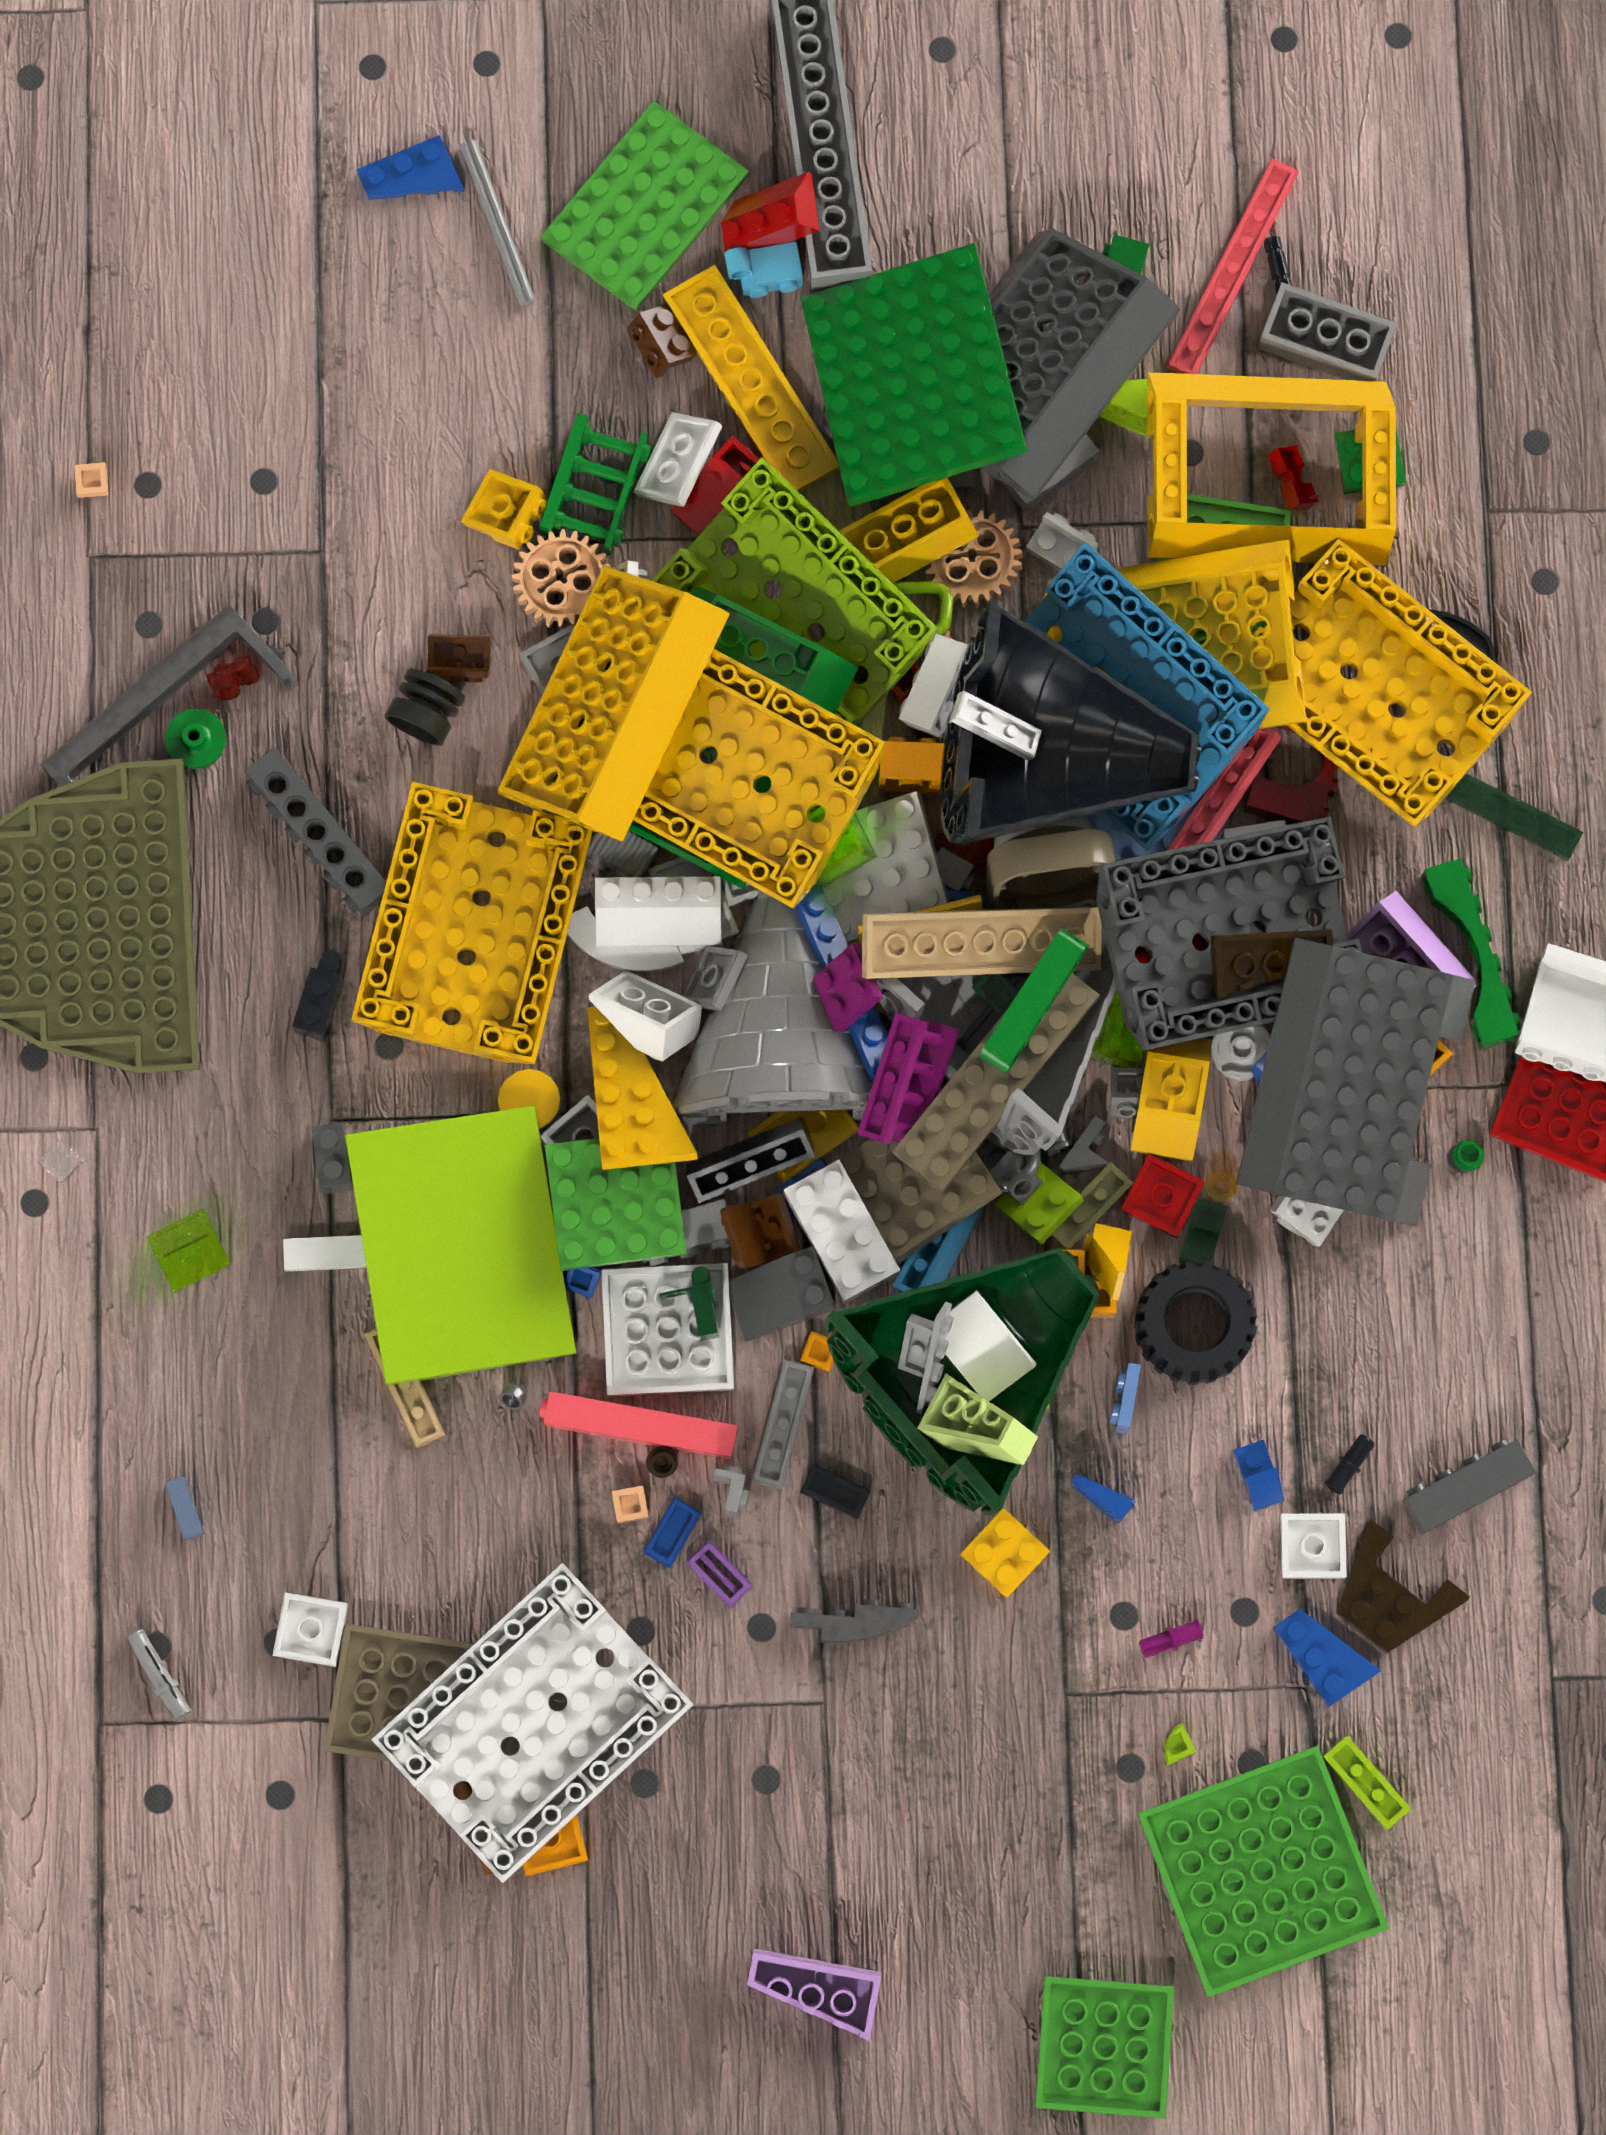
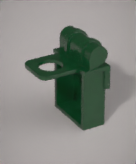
M699 1266L692 1271L693 1286L659 1293L660 1299L691 1294L700 1340L719 1338L716 1321L717 1296L707 1268Z

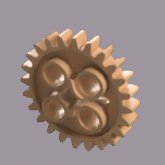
M969 509L967 514L979 537L964 544L961 549L953 550L924 567L929 568L925 571L927 579H933L931 582L942 583L949 588L953 596V604L959 598L961 599L962 607L965 608L968 601L973 600L975 608H978L980 600L984 599L988 604L991 601L990 596L994 595L1001 600V589L1011 592L1009 580L1018 582V574L1015 571L1022 570V563L1018 560L1023 558L1022 550L1017 549L1021 546L1019 538L1012 539L1015 536L1014 529L1005 530L1007 527L1005 519L996 524V515L994 513L988 519H985L983 510L979 511L977 517H973ZM987 538L995 541L990 547L979 545L982 540ZM976 555L975 562H970V556ZM947 559L952 560L951 562L946 563ZM988 567H993L997 570L992 576L982 574L983 570ZM963 570L966 572V575L961 579L951 577L955 571Z
M564 529L561 530L560 537L557 538L550 531L548 540H544L540 535H537L538 545L535 546L527 542L529 553L519 552V558L523 563H514V569L520 572L512 575V581L519 583L513 587L514 594H522L517 599L518 605L528 604L525 608V614L529 615L535 611V622L538 623L544 617L546 618L548 628H550L553 621H558L559 629H563L565 621H569L570 625L575 627V619L579 618L603 565L610 567V564H602L607 559L606 554L596 555L599 551V544L596 543L589 547V536H585L579 541L577 531H574L570 538L566 537ZM565 554H572L576 557L575 562L569 565L563 564L560 559ZM581 566L587 567L585 570H579ZM539 568H545L549 571L548 576L543 579L534 577L533 573ZM562 575L563 578H567V582L562 584L560 580L557 581V576ZM580 580H587L591 583L590 587L584 591L576 589L575 584ZM540 588H546L542 593L537 592ZM559 594L564 597V600L558 605H552L547 601L551 595Z

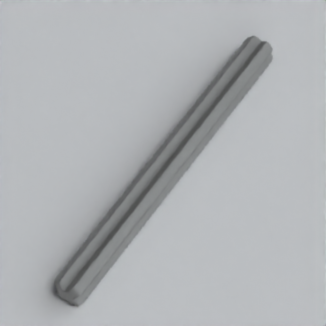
M473 139L465 141L460 146L517 300L522 307L535 302L534 295L477 143Z

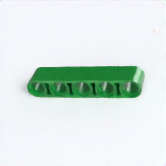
M1063 928L1057 932L979 1055L980 1058L1006 1074L1009 1072L1084 956L1089 944Z

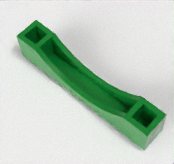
M1460 858L1426 868L1422 874V880L1430 904L1444 913L1459 928L1475 958L1479 985L1476 1006L1470 1024L1479 1051L1515 1041L1519 1035L1518 1031L1521 1030L1520 1019L1516 1012L1512 1013L1508 1002L1512 1000L1508 984L1501 981L1499 972L1502 971L1501 962L1497 953L1492 954L1489 945L1492 942L1491 932L1487 924H1482L1479 913H1482V906L1479 897L1472 894L1469 884H1472L1473 881L1468 866L1463 867Z

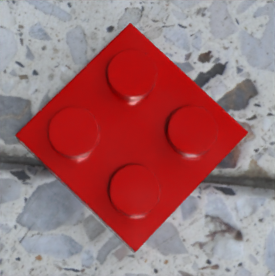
M1148 1153L1120 1211L1177 1239L1205 1181Z

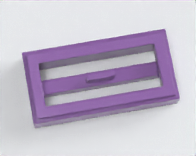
M710 1540L686 1561L690 1568L730 1609L753 1588V1585ZM710 1550L743 1587L738 1590L704 1554L705 1552ZM699 1558L734 1594L732 1598H729L695 1563Z

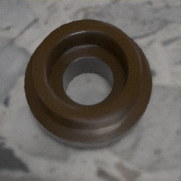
M666 1446L653 1448L646 1457L647 1469L652 1475L659 1478L672 1475L678 1466L676 1453ZM664 1456L668 1460L665 1465H658L656 1463L657 1458Z

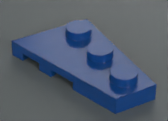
M1301 1609L1273 1627L1327 1707H1330L1381 1672L1379 1668Z

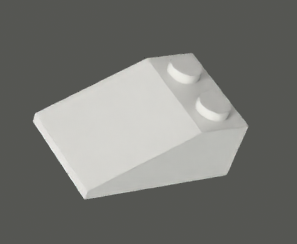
M627 970L589 994V1000L637 1050L649 1055L653 1059L664 1061L698 1038L702 1005Z

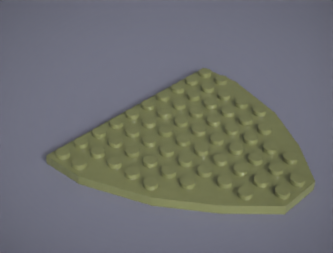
M183 759L121 762L28 799L0 820V1026L42 1049L136 1074L200 1070Z

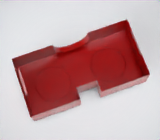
M1299 445L1277 448L1267 454L1274 475L1281 479L1283 486L1280 488L1289 510L1309 509L1319 503V495H1316L1312 483L1307 484L1301 478V471L1305 465L1297 448Z

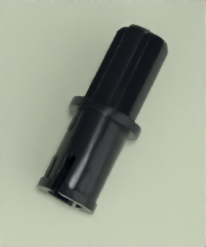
M1359 1435L1345 1456L1338 1458L1340 1460L1339 1464L1329 1478L1325 1480L1324 1484L1335 1493L1341 1495L1353 1475L1361 1471L1359 1467L1372 1451L1375 1443L1367 1436Z

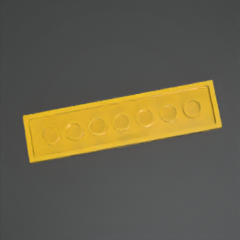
M716 265L709 267L663 294L665 303L671 309L688 340L761 457L769 462L798 492L803 491L840 469L838 460Z

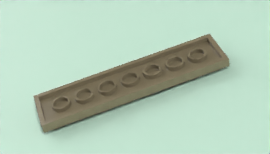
M1071 974L1007 1074L979 1057L986 1042L1004 1016L1003 1014L896 1146L893 1154L943 1192L1000 1122L1010 1095L1018 1088L1023 1092L1099 999L1100 994L1074 974Z

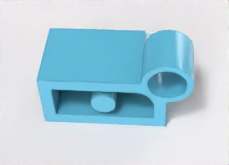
M796 242L751 250L739 247L730 249L724 254L728 277L735 280L740 279L743 297L750 295L751 298H760L766 296L768 292L778 290L782 293H788L803 286V274Z

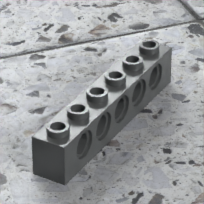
M273 747L245 770L249 778L246 784L256 796L262 793L268 801L265 807L276 820L281 817L288 826L284 829L295 843L301 840L306 846L307 850L304 851V854L314 866L320 863L325 869L326 873L323 876L334 890L340 887L346 896L343 898V901L353 913L359 910L365 917L381 904L386 886L385 879L276 748ZM281 781L286 784V788L281 793H272L270 791L272 784ZM295 805L306 807L305 812L298 817L291 816L289 814L290 809ZM322 828L325 830V834L319 840H312L309 838L311 830ZM340 851L344 853L343 860L336 864L330 863L328 861L329 855L332 852ZM358 874L364 877L363 883L358 887H351L347 884L348 879L352 875Z

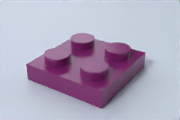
M852 943L812 978L834 1031H845L883 998L876 979L862 978L861 944Z

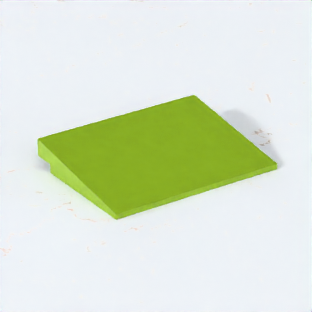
M535 1105L345 1135L386 1385L390 1386L419 1380L425 1381L577 1354L563 1271L560 1270L554 1216Z

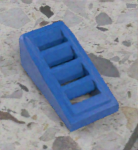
M1075 1475L1070 1482L1074 1489L1115 1523H1120L1136 1503L1133 1499L1080 1475Z

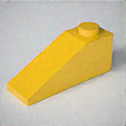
M1095 1223L1093 1234L1086 1233L1083 1250L1088 1252L1086 1264L1113 1300L1119 1301L1132 1231Z

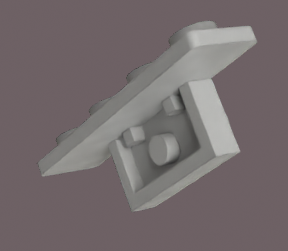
M948 1302L944 1303L934 1321L911 1314L906 1324L898 1369L923 1378L916 1413L923 1415L928 1405H930L938 1389L935 1385L939 1382L944 1369V1365L940 1364V1360L946 1354L949 1341L945 1340V1336L950 1332L954 1317L950 1316L952 1304Z

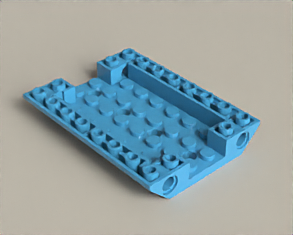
M1084 542L1044 589L1048 594L1023 623L1028 622L1046 636L1052 626H1058L1062 631V638L1058 642L1059 645L1092 668L1095 666L1105 668L1107 674L1127 689L1133 690L1158 709L1198 734L1197 744L1201 745L1199 762L1195 766V773L1199 776L1195 792L1155 801L1148 800L1116 810L1109 809L1103 811L1147 851L1179 823L1255 735L1270 708L1089 544Z

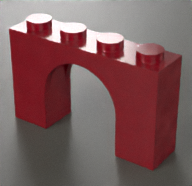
M1287 725L1276 727L1292 733H1296ZM1320 752L1322 759L1321 772L1314 780L1307 784L1289 786L1256 776L1253 780L1244 812L1272 821L1285 820L1286 825L1326 818L1330 808H1326L1324 805L1327 796H1334L1338 779L1333 778L1336 767H1340Z

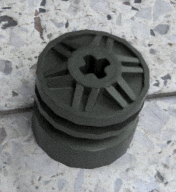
M412 668L407 669L404 675V679L407 682L400 683L398 688L408 699L393 698L384 717L391 725L409 736L431 745L442 746L451 729V724L442 716L457 717L459 711L455 706L463 705L465 695L449 682L434 674Z

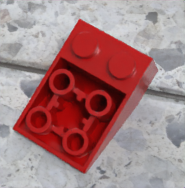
M732 435L701 470L684 507L674 505L671 512L699 536L724 508L721 502L758 462L759 458Z

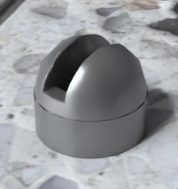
M512 1382L504 1387L499 1399L507 1408L520 1410L526 1401L527 1391L524 1385L520 1384L517 1386L516 1382Z

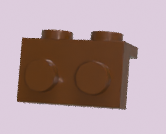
M667 304L639 312L627 327L631 339L637 345L647 366L656 378L663 376L668 368L690 362L697 355Z
M429 634L428 667L426 673L434 674L447 682L452 681V677H464L465 682H482L483 678H488L490 674L491 636Z

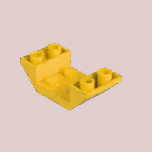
M1199 1038L1146 1051L1143 1081L1130 1151L1193 1161L1208 1078L1212 1040Z

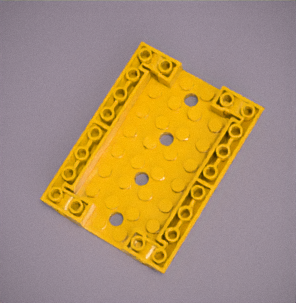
M1288 539L1115 568L1188 635L1193 637L1198 631L1206 632V641L1201 646L1270 708L1259 729L1306 722L1301 661L1294 654L1290 602L1295 601ZM1259 621H1265L1267 623L1265 634L1258 637L1254 636L1252 633L1253 626ZM1055 625L1048 630L1047 636L1058 643L1062 638V631ZM1100 666V667H1097V668H1099L1100 670H1102L1104 673L1107 674V671H1106L1105 668H1103V667H1101V666Z
M1338 539L1299 582L1297 591L1294 593L1295 601L1290 602L1292 631L1296 628H1303L1308 632L1309 638L1299 641L1293 637L1294 654L1301 661L1306 722L1287 726L1415 828L1430 816L1504 731L1529 698L1532 691ZM1267 625L1264 628L1260 626L1253 635L1258 637L1265 634ZM1344 666H1350L1355 669L1357 676L1353 679H1346L1341 675L1340 669ZM1394 704L1403 707L1405 715L1400 718L1393 717L1389 713L1388 707ZM1440 743L1449 744L1453 748V754L1442 756L1437 751V745Z
M603 565L497 790L498 795L539 811L544 809L563 816L581 827L623 842L730 613L687 592ZM611 662L610 667L605 671L606 665ZM585 718L583 724L578 728L581 719ZM558 775L557 780L553 783L554 776Z
M713 648L633 820L794 909L815 885L877 773L886 742ZM707 747H714L717 750L716 760L710 764L704 763L701 758L703 750ZM762 776L769 777L771 780L770 789L765 793H758L755 789L757 779ZM815 806H822L825 809L824 819L818 823L811 822L809 819L810 810Z
M412 782L351 1021L386 1035L500 1062L535 1064L593 831L581 827L565 817L533 810L532 815L474 802L472 795ZM493 832H500L506 838L505 843L500 847H493L487 841L489 835ZM478 891H486L490 894L491 900L485 906H478L473 902L474 894ZM464 950H470L475 953L476 959L473 964L465 966L459 963L458 955ZM450 1009L457 1010L461 1014L460 1021L455 1025H448L443 1021L444 1013Z

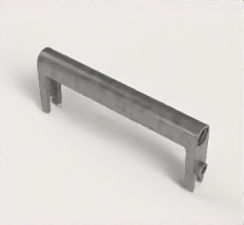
M228 604L40 765L58 787L73 782L76 776L237 640L243 641L286 688L290 684L296 687L298 683L295 676L281 662L284 659L281 652L273 644L268 647Z

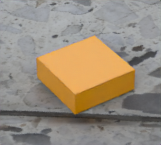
M811 1331L800 1362L830 1373L834 1360L826 1342L829 1337Z

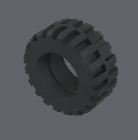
M1187 1260L1180 1265L1173 1264L1166 1267V1270L1162 1273L1155 1275L1141 1294L1134 1317L1135 1339L1137 1345L1143 1351L1142 1356L1147 1362L1150 1361L1155 1366L1154 1370L1159 1374L1164 1373L1170 1376L1169 1380L1179 1382V1380L1186 1381L1188 1385H1197L1198 1382H1206V1384L1215 1382L1216 1379L1227 1376L1234 1368L1239 1366L1250 1350L1257 1329L1256 1308H1253V1297L1250 1291H1246L1242 1286L1244 1282L1238 1276L1233 1277L1229 1274V1269L1221 1265L1218 1268L1213 1266L1212 1262L1205 1260L1202 1263H1194V1260ZM1191 1293L1205 1295L1214 1300L1222 1309L1225 1318V1329L1219 1342L1210 1349L1199 1352L1188 1351L1175 1344L1167 1332L1165 1322L1170 1305L1179 1297Z

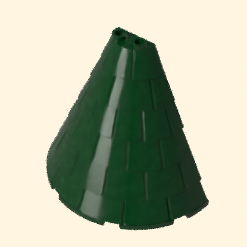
M1061 1248L983 1268L982 1271L948 1278L941 1283L866 1301L863 1305L832 1311L825 1319L824 1329L828 1333L832 1331V1336L826 1342L835 1365L849 1390L858 1395L862 1394L865 1398L863 1399L865 1406L862 1409L870 1420L913 1468L919 1466L927 1470L926 1476L930 1484L948 1498L972 1512L982 1507L981 1511L984 1515H994L1003 1508L1002 1506L1013 1479L1019 1473L1021 1464L942 1448L917 1429L925 1412L923 1415L916 1413L923 1378L898 1369L907 1320L911 1314H915L934 1321L945 1302L951 1303L952 1309L977 1290L1037 1363L1033 1369L989 1402L1015 1418L1036 1435L1048 1404L1052 1402L1065 1367L1069 1365L1081 1333L1085 1329L1100 1297L1096 1282L1089 1275H1084L1079 1270L1077 1261L1071 1253L1063 1251ZM945 1354L944 1358L940 1360V1364L944 1365L943 1373L935 1387L938 1388L945 1374H948L974 1393H977Z

